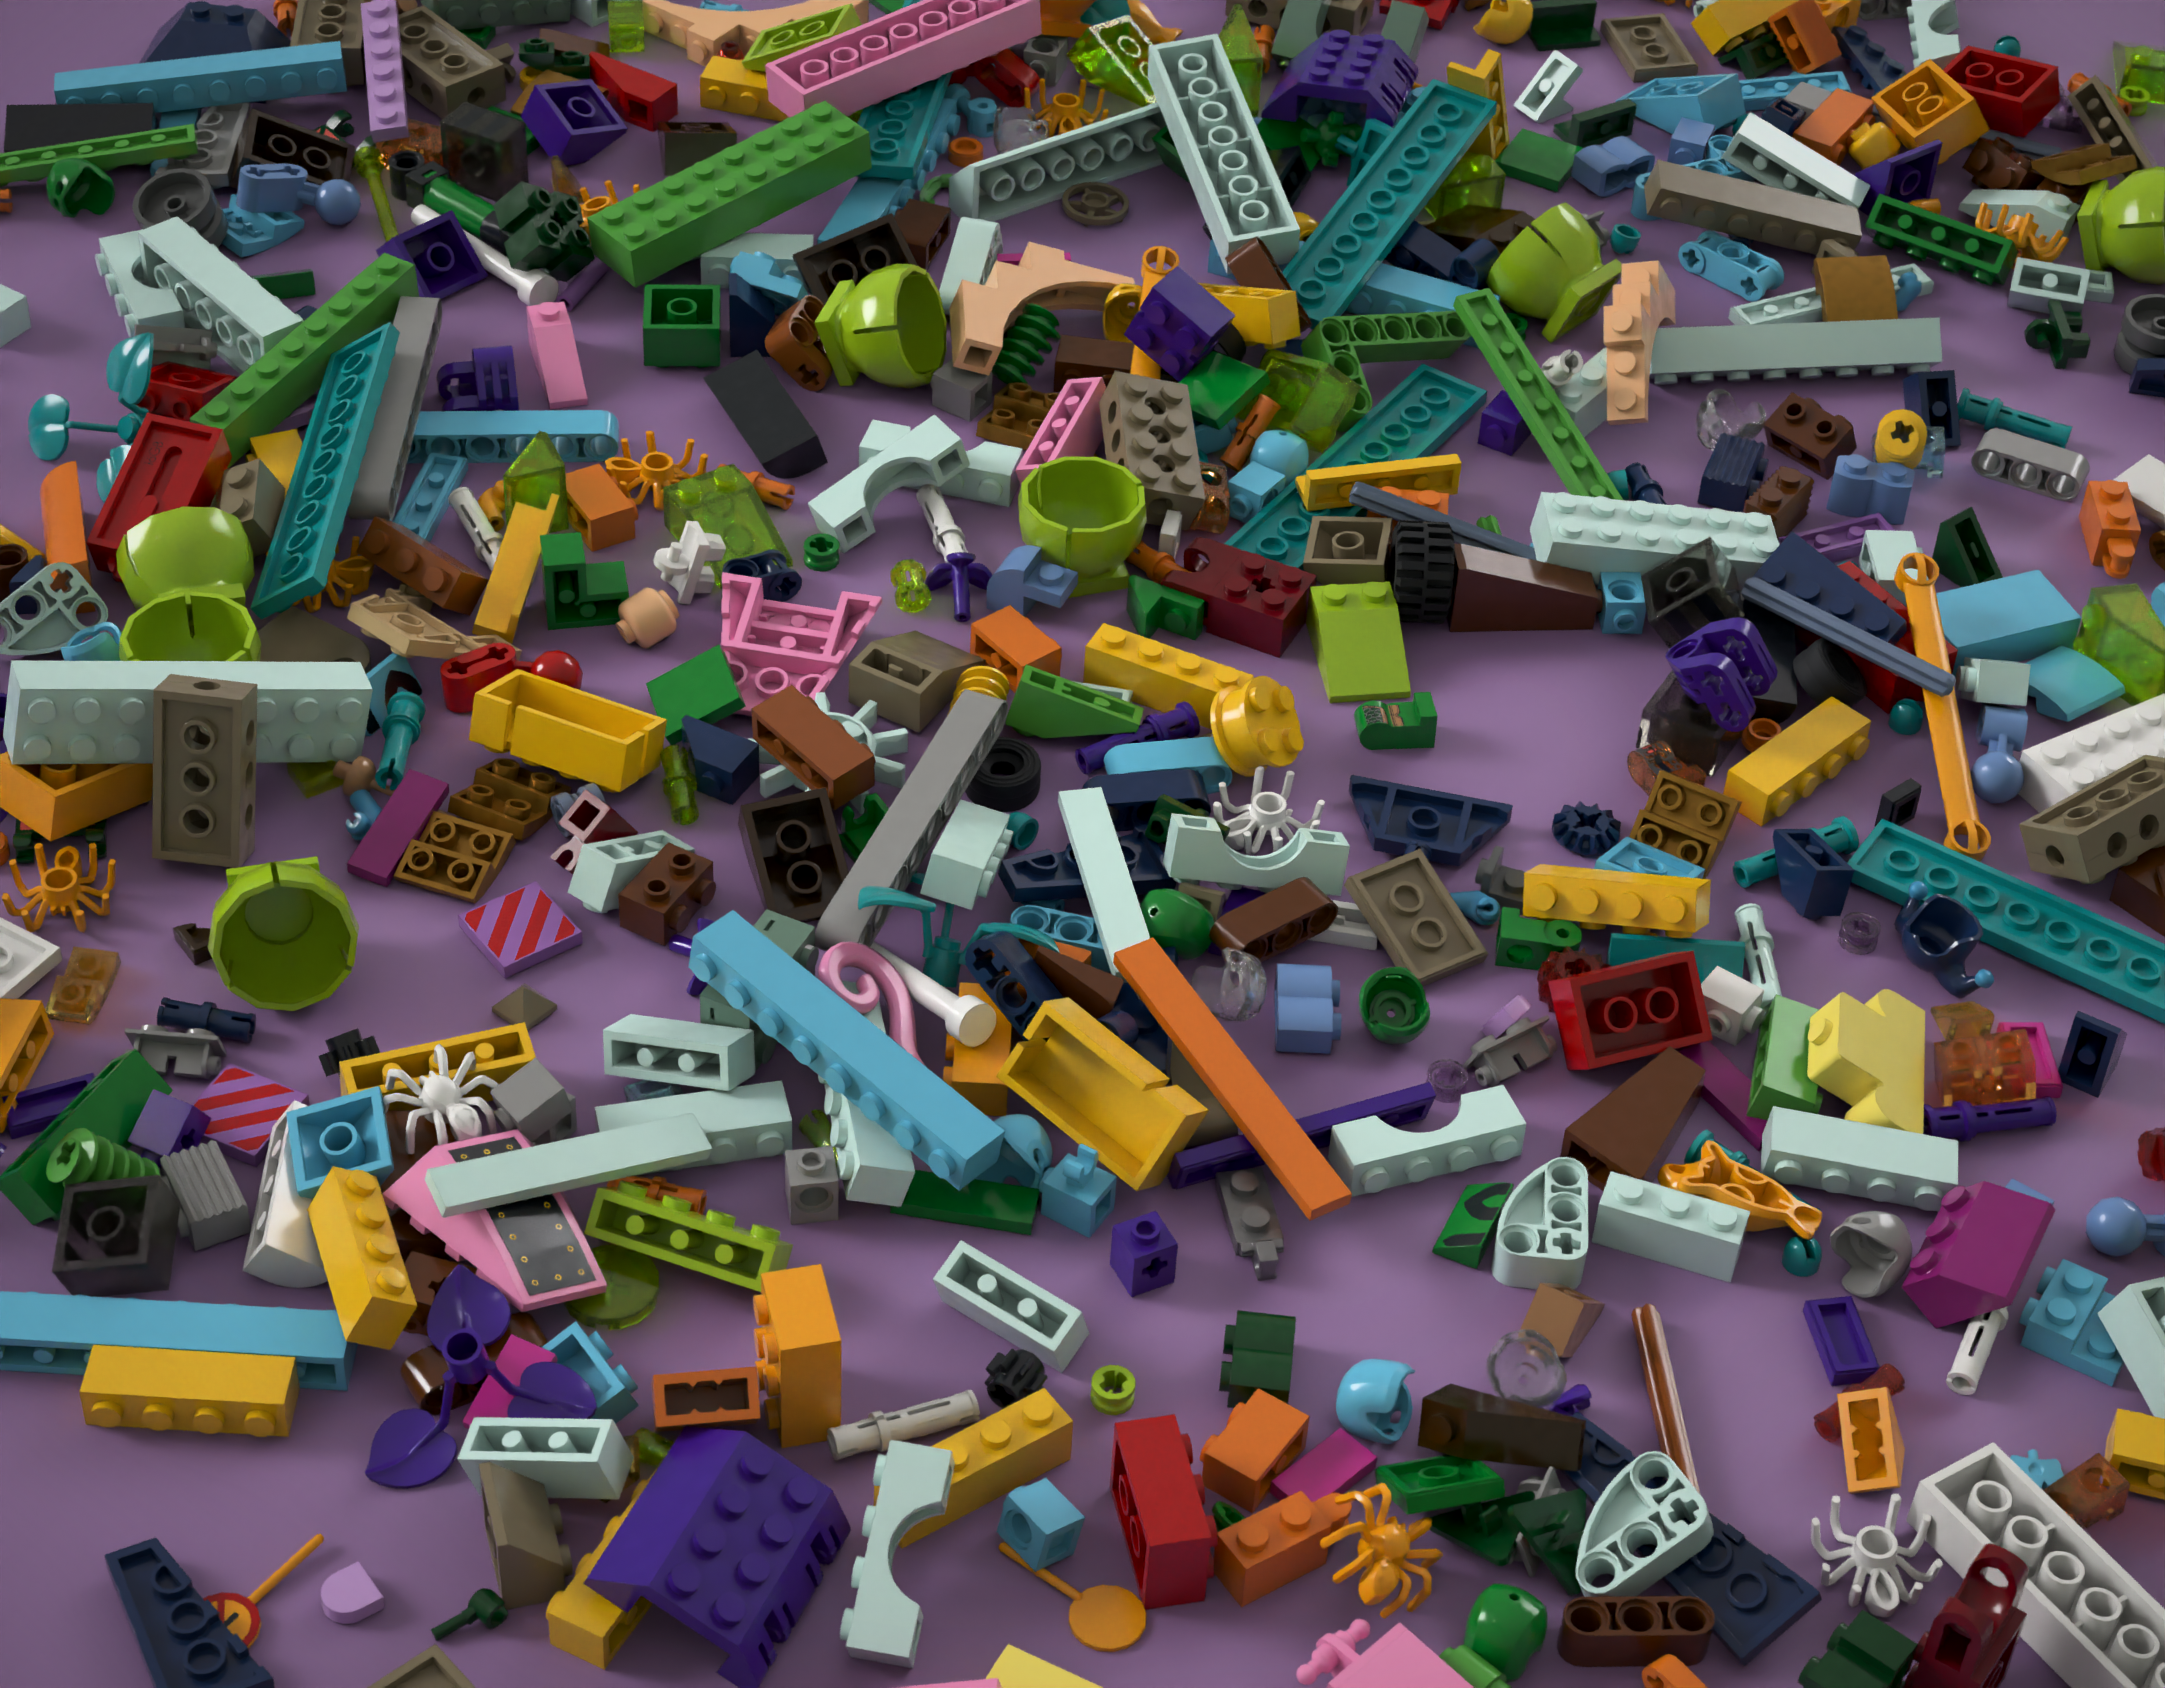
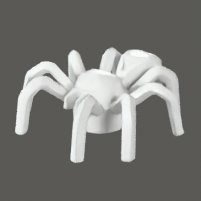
M1258 766L1255 768L1251 804L1239 807L1229 802L1226 783H1219L1221 803L1217 801L1213 803L1214 819L1230 828L1224 842L1231 849L1240 850L1244 848L1246 855H1254L1260 849L1265 835H1271L1273 852L1283 847V838L1279 834L1280 829H1282L1289 841L1294 836L1286 823L1297 830L1299 828L1318 830L1325 805L1324 800H1318L1312 819L1305 824L1291 817L1292 809L1286 810V801L1290 795L1295 775L1293 771L1286 772L1283 789L1279 795L1274 792H1261L1265 768ZM1222 806L1231 813L1241 815L1225 821L1223 820ZM1258 830V832H1257V834H1256V837H1255V839H1254V841H1253V844H1252V835H1253L1254 831Z
M441 1044L436 1045L433 1061L438 1064L439 1075H436L432 1070L429 1071L428 1078L421 1075L419 1083L423 1088L403 1070L392 1068L387 1071L385 1084L387 1090L393 1089L395 1079L399 1078L419 1098L402 1093L386 1095L382 1099L385 1115L390 1103L396 1101L422 1107L412 1110L408 1115L405 1145L408 1154L415 1153V1127L417 1118L421 1116L435 1123L438 1145L448 1143L445 1127L447 1123H449L450 1130L457 1141L482 1137L477 1111L470 1107L473 1105L480 1107L486 1115L490 1134L497 1133L494 1112L488 1103L478 1096L463 1098V1095L480 1084L490 1087L491 1091L499 1084L487 1076L479 1075L463 1087H459L468 1069H476L473 1052L466 1053L453 1080L449 1078L446 1050Z
M1899 1494L1891 1495L1885 1528L1881 1526H1867L1860 1529L1856 1537L1843 1533L1839 1522L1840 1497H1832L1830 1524L1833 1534L1838 1542L1850 1544L1852 1547H1845L1831 1552L1826 1550L1820 1541V1521L1817 1517L1811 1519V1542L1822 1558L1831 1561L1851 1556L1831 1574L1830 1565L1823 1563L1821 1584L1824 1586L1834 1584L1852 1567L1856 1566L1857 1571L1849 1592V1605L1852 1608L1859 1604L1865 1577L1869 1575L1870 1580L1865 1594V1605L1869 1612L1880 1617H1889L1894 1614L1900 1603L1899 1597L1909 1605H1915L1923 1588L1922 1583L1915 1582L1909 1594L1895 1565H1898L1913 1579L1921 1582H1932L1943 1566L1941 1559H1937L1926 1573H1922L1901 1557L1911 1558L1917 1554L1925 1540L1931 1516L1927 1513L1923 1514L1918 1533L1908 1549L1898 1546L1894 1532L1901 1503Z

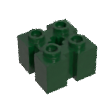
M521 181L493 205L500 230L506 231L509 236L504 245L511 268L525 272L541 268L556 280L567 282L595 260L589 235L583 228L579 227L584 220L577 197L557 191L550 194L543 187Z
M1862 1609L1849 1626L1844 1622L1838 1625L1827 1643L1826 1649L1828 1651L1821 1659L1814 1655L1807 1662L1799 1676L1798 1683L1803 1688H1904L1906 1682L1903 1681V1678L1911 1668L1918 1644Z

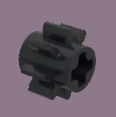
M359 1028L325 1040L329 1052L318 1057L326 1077L338 1073L340 1079L339 1061L377 1054L380 1051L374 1035L362 1039Z
M1011 1349L1006 1356L998 1352L985 1368L990 1374L985 1381L988 1395L1002 1409L1044 1388L1042 1385L1048 1378L1044 1374L1045 1368L1041 1360L1033 1353L1023 1349L1016 1351Z

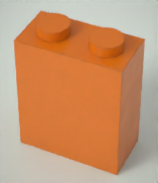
M757 1366L658 1374L652 1377L655 1432L683 1430L685 1426L710 1428L756 1424L761 1419Z

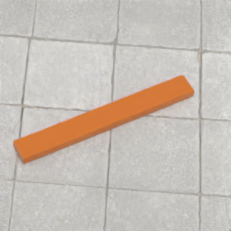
M1150 938L1115 952L1113 959L1115 967L1309 1221L1350 1204L1351 1191L1154 938Z

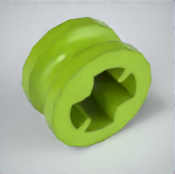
M2137 86L2123 87L2120 90L2119 97L2132 104V111L2129 116L2139 117L2146 114L2150 93Z
M1107 1365L1096 1370L1091 1380L1090 1401L1093 1407L1106 1415H1119L1131 1409L1134 1404L1136 1384L1133 1373L1119 1365ZM1112 1386L1114 1387L1113 1391H1116L1117 1388L1122 1389V1391L1120 1393L1113 1394L1112 1389H1110L1109 1392L1104 1391V1388Z

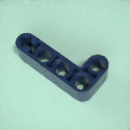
M1414 220L1384 260L1398 268L1482 290L1489 288L1486 284V279L1491 267L1500 257L1496 246L1485 238L1477 239L1461 252Z
M996 931L976 940L967 948L965 961L970 973L1024 1041H1029L1023 1036V1033L1043 1002L1064 997L1019 940L1011 933ZM1010 971L1011 974L1006 976L1005 972ZM1017 983L1024 986L1027 999L1020 996ZM1121 1010L1112 1011L1097 1019L1102 1025L1110 1028L1117 1037L1131 1048L1137 1042L1139 1035L1138 1025L1135 1019L1127 1012ZM1050 1037L1042 1039H1044L1047 1042Z

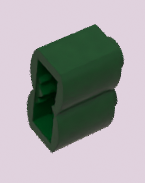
M1237 1310L1236 1325L1226 1324L1223 1354L1232 1355V1362L1222 1361L1219 1391L1229 1392L1227 1408H1234L1239 1402L1245 1404L1258 1388L1288 1404L1296 1317Z

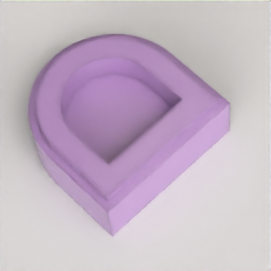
M1518 994L1482 1026L1483 1029L1481 1031L1486 1036L1494 1035L1496 1039L1526 1013L1532 1005L1522 994Z
M359 1561L329 1576L321 1587L323 1611L329 1619L337 1623H355L385 1608L383 1595Z

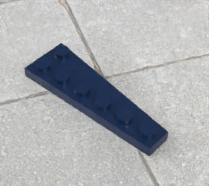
M1577 1411L1571 1417L1586 1420L1581 1469L1578 1471H1560L1577 1489H1583L1587 1500L1595 1506L1610 1482L1636 1457L1628 1448ZM1662 1476L1654 1477L1646 1483L1645 1487L1658 1489L1667 1480ZM1709 1512L1713 1524V1536L1710 1543L1662 1579L1678 1596L1697 1597L1705 1601L1712 1608L1715 1614L1712 1633L1745 1666L1822 1599L1820 1592L1814 1586L1771 1554L1762 1552L1746 1540L1744 1534L1729 1523L1726 1525ZM1686 1517L1681 1519L1685 1521L1688 1525L1693 1523L1690 1522ZM1644 1544L1635 1551L1642 1558L1652 1555L1657 1547L1651 1544Z

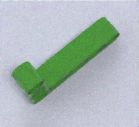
M1456 311L1330 316L1323 318L1304 338L1301 349L1326 421L1333 429L1347 432L1364 417L1373 404L1360 363L1446 359L1471 334Z

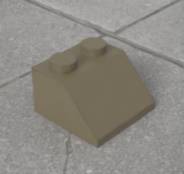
M260 458L224 470L212 507L238 517L247 534L254 557L269 551L284 504L285 488Z
M1313 516L1303 569L1306 572L1317 575V581L1324 586L1329 584L1389 582L1390 551L1393 536L1392 518Z
M491 1462L480 1463L479 1471L485 1531L500 1598L505 1602L503 1607L510 1610L551 1601L556 1592L565 1590L564 1577L573 1575L568 1544L558 1545L556 1535L563 1534V1524L558 1503H548L543 1483Z

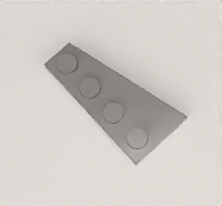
M251 102L210 106L197 122L198 154H192L180 160L167 158L168 165L166 168L159 167L154 174L157 175L169 169L188 168L203 174L208 179L212 189L229 187L238 138L252 110Z

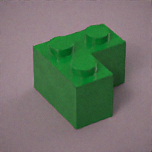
M581 532L540 535L543 596L548 630L616 625L620 621L618 614L619 605L629 598L624 561L586 564Z

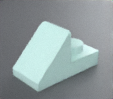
M1554 50L1513 106L1538 124L1572 111L1574 108L1563 97L1584 70L1572 60Z

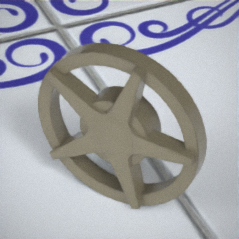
M1084 182L1075 184L1064 192L1062 209L1070 218L1083 223L1085 227H1088V225L1103 226L1122 222L1128 214L1129 200L1124 192L1112 185L1100 182ZM1083 192L1081 201H1068L1073 195ZM1118 202H1121L1123 205L1119 212L1109 208Z

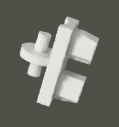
M686 521L680 542H672L670 548L657 550L653 562L657 569L662 571L660 578L667 581L678 591V603L691 604L694 594L711 593L715 583L714 573L711 567L704 566L705 561H722L726 546L720 535L704 533L698 521Z

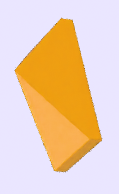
M1882 1387L1837 1394L1848 1492L1855 1494L1901 1488L1905 1447L1889 1389Z

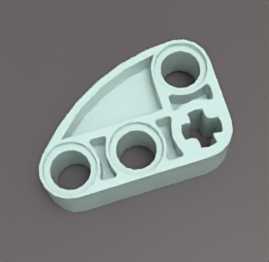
M961 217L939 290L945 314L950 315V306L962 280L985 285L997 260V254H1003V242L999 223Z
M64 562L52 563L44 567L0 602V625L5 635L0 643V654L36 655L61 650L60 648L66 647L71 637L77 632L99 623L107 622L108 608L76 568ZM56 570L58 574L63 572L68 574L69 578L65 582L68 589L65 592L61 588L55 591L51 589L50 584L54 581L51 576L53 571ZM24 595L32 597L37 603V613L29 620L20 618L15 611L16 601ZM83 602L92 603L98 611L97 620L90 626L82 625L76 618V610Z
M1569 1157L1552 1159L1533 1171L1511 1193L1503 1207L1498 1222L1491 1270L1498 1282L1510 1287L1538 1289L1540 1283L1562 1284L1572 1289H1576L1581 1284L1589 1246L1588 1173L1581 1162Z
M1650 1451L1639 1455L1620 1471L1596 1502L1585 1525L1576 1563V1578L1584 1597L1637 1596L1710 1543L1713 1536V1524L1707 1505L1702 1496L1669 1456L1658 1451ZM1662 1476L1668 1478V1481L1658 1489L1645 1487L1646 1483L1654 1477ZM1686 1517L1690 1522L1693 1523L1688 1525L1685 1521L1681 1519ZM1644 1544H1651L1657 1547L1654 1553L1648 1557L1638 1558L1633 1556L1634 1551ZM1601 1574L1614 1576L1613 1581L1608 1586L1603 1588L1591 1586L1592 1581Z

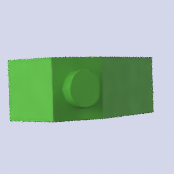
M1026 664L1010 705L1005 724L1011 726L1021 735L1029 737L1038 736L1044 739L1131 733L1138 731L1144 708Z

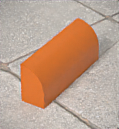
M70 461L51 470L44 478L40 487L47 566L59 562L71 564L93 588L76 461ZM56 570L53 571L51 576L54 581L50 584L51 589L55 591L61 588L65 592L68 589L65 584L69 578L66 572L58 574ZM83 602L76 610V614L96 612L95 606L89 602Z

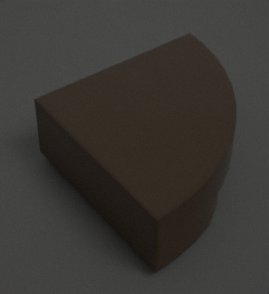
M196 923L184 924L173 928L176 942L195 966L212 959L208 950L209 928H197Z

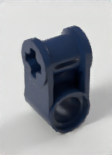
M769 549L744 558L731 559L723 565L722 569L724 573L762 578L763 595L766 600L787 601L799 592L802 585L801 576L796 570L788 568L786 557L776 549Z

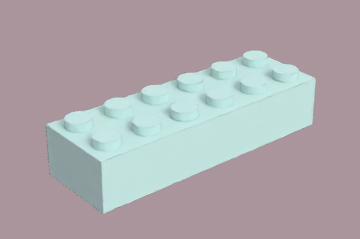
M178 216L138 231L145 286L156 289H173L183 309L185 328L212 330V342L217 343V355L240 375L303 322L299 314H294L282 304L277 296L270 294L260 285L258 280L252 279L240 269L236 262L229 260L214 244L206 241L195 228L188 226Z
M1541 492L1530 527L1537 561L1590 572L1595 585L1599 583L1600 572H1640L1644 590L1702 595L1706 592L1709 596L1728 598L1730 590L1742 591L1745 581L1751 578L1779 547L1771 515H1763L1757 512L1725 511L1719 508H1694L1681 504H1655L1642 500H1617L1604 496H1578L1565 492Z

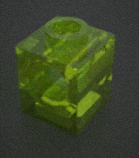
M642 0L608 1L610 53L645 52Z

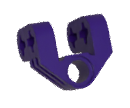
M512 345L472 349V361L448 363L437 372L439 393L444 399L448 400L442 406V411H495L499 409L503 411H519ZM451 379H459L458 385L451 386Z
M1740 617L1707 624L1672 646L1665 655L1684 693L1698 704L1706 703L1716 723L1723 729L1731 732H1739L1746 728L1756 710L1752 696L1766 694L1777 678L1778 673L1776 664L1757 628L1747 619Z

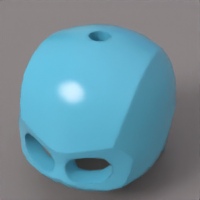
M1283 430L1264 431L1255 441L1250 455V463L1254 461L1286 475L1285 489L1297 476L1308 468L1309 451L1307 442L1291 432Z
M102 622L77 632L71 637L66 647L60 648L64 661H121L119 657L121 629L115 623ZM103 630L109 631V632H111V633L113 634V636H111L108 632H102V633H100V631H103ZM89 635L93 636V638L89 639L88 641L81 643L85 637Z
M1011 1114L994 1120L993 1122L1005 1130L999 1158L995 1164L975 1179L1003 1183L1007 1177H1013L1021 1186L1039 1189L1044 1173L1052 1165L1053 1151L1047 1132L1036 1119L1025 1114Z
M1377 1358L1362 1360L1353 1365L1343 1376L1337 1391L1336 1412L1343 1427L1351 1434L1369 1441L1392 1444L1400 1439L1412 1416V1399L1403 1380L1407 1375L1414 1374L1415 1370L1405 1363ZM1396 1411H1401L1400 1421L1398 1423H1391L1392 1414Z

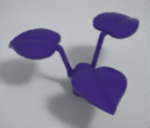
M458 1264L439 1288L427 1319L429 1339L432 1345L443 1354L449 1369L443 1374L445 1385L440 1418L436 1423L429 1412L415 1408L400 1410L392 1414L382 1423L374 1436L365 1474L370 1481L379 1485L407 1489L429 1484L448 1471L457 1455V1444L454 1438L443 1430L449 1424L454 1384L456 1382L474 1384L482 1380L486 1374L491 1375L507 1393L515 1396L508 1406V1418L591 1419L597 1411L595 1396L590 1386L581 1376L572 1369L555 1362H539L529 1365L521 1375L520 1387L512 1384L497 1368L496 1363L490 1361L485 1346L494 1344L506 1332L511 1319L509 1304L505 1296L496 1287L476 1276L464 1265Z

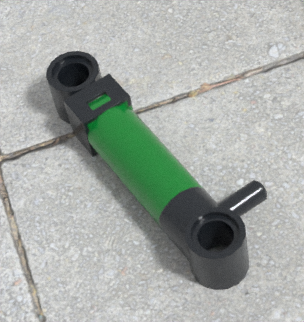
M400 151L390 156L388 164L392 196L396 199L407 201V205L413 209L418 205L424 204L440 215L452 210L462 229L508 257L504 242L509 239L506 231L500 230L492 204L451 181L449 170L434 161L425 164L424 157L418 152Z

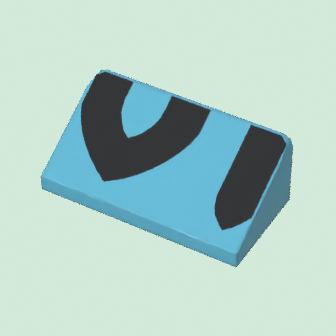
M395 653L390 654L366 674L373 691L365 736H372L382 728L384 719L388 716V702L394 694L411 692L420 697L423 693L421 685L406 657Z

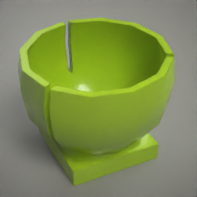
M2156 166L2135 171L2111 190H2109L2108 179L2093 181L2077 214L2086 269L2105 271L2107 267H2113L2134 282L2156 285L2165 284V167Z
M1566 202L1550 208L1531 222V225L1548 241L1547 243L1527 226L1506 247L1491 267L1486 279V284L1495 295L1501 296L1500 301L1518 315L1547 320L1548 322L1541 334L1550 343L1595 316L1613 290V285L1617 284L1622 276V263L1617 258L1603 265L1598 236L1581 213Z
M893 264L875 270L862 279L856 287L853 280L839 281L814 322L839 386L854 385L859 374L862 372L872 380L888 387L914 388L930 383L934 372L943 366L947 351L946 317L940 292L929 272L914 264Z
M1064 456L1040 464L1038 469L1035 467L1021 483L1018 497L1019 522L1023 542L1026 545L1041 547V560L1078 572V585L1068 598L1128 588L1130 575L1123 561L1127 559L1141 542L1147 522L1145 491L1142 482L1125 466L1099 457Z
M180 507L151 515L128 530L127 535L124 534L116 552L117 571L135 609L139 610L153 599L185 592L189 626L192 634L194 633L190 591L222 594L245 607V593L255 576L253 550L241 521L238 517L216 507Z
M190 591L194 622L193 634L189 626L185 592H180L153 599L130 615L119 640V657L121 661L260 662L261 642L247 608L222 594Z
M318 857L280 862L274 861L273 863L268 862L266 864L226 869L228 888L215 903L208 950L224 985L235 995L256 1008L297 1011L329 998L352 972L359 925L345 893L336 883L320 873Z

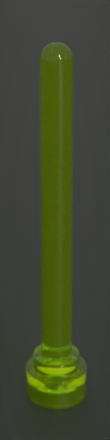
M365 146L355 152L353 161L357 173L367 179L383 235L387 242L399 235L381 179L384 161L381 152L377 148Z

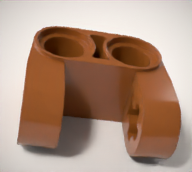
M806 295L779 315L766 335L765 347L768 354L801 387L809 391H818L825 386L832 375V366L814 324L824 304L812 295Z

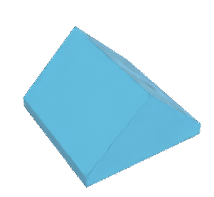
M379 1086L286 1112L296 1187L300 1197L314 1199L332 1166L352 1171L363 1170L370 1175L377 1176L379 1186L394 1171L382 1100L383 1096Z

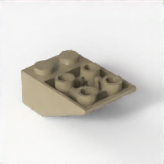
M918 631L871 641L849 663V703L862 708L869 700L877 702V715L920 733L953 698L956 682L961 673L971 667L984 666L986 660Z

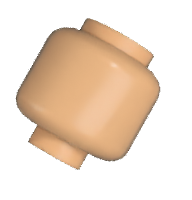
M646 587L619 605L618 614L620 621L616 623V628L626 643L631 644L635 641L639 646L648 649L675 632L677 626L676 619L680 615L674 602L664 590L661 589L657 592L653 588Z

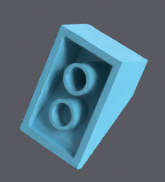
M1738 73L1655 78L1615 100V102L1629 98L1637 105L1636 117L1671 134L1674 133L1682 117L1715 125V130L1732 126L1733 120L1746 113Z

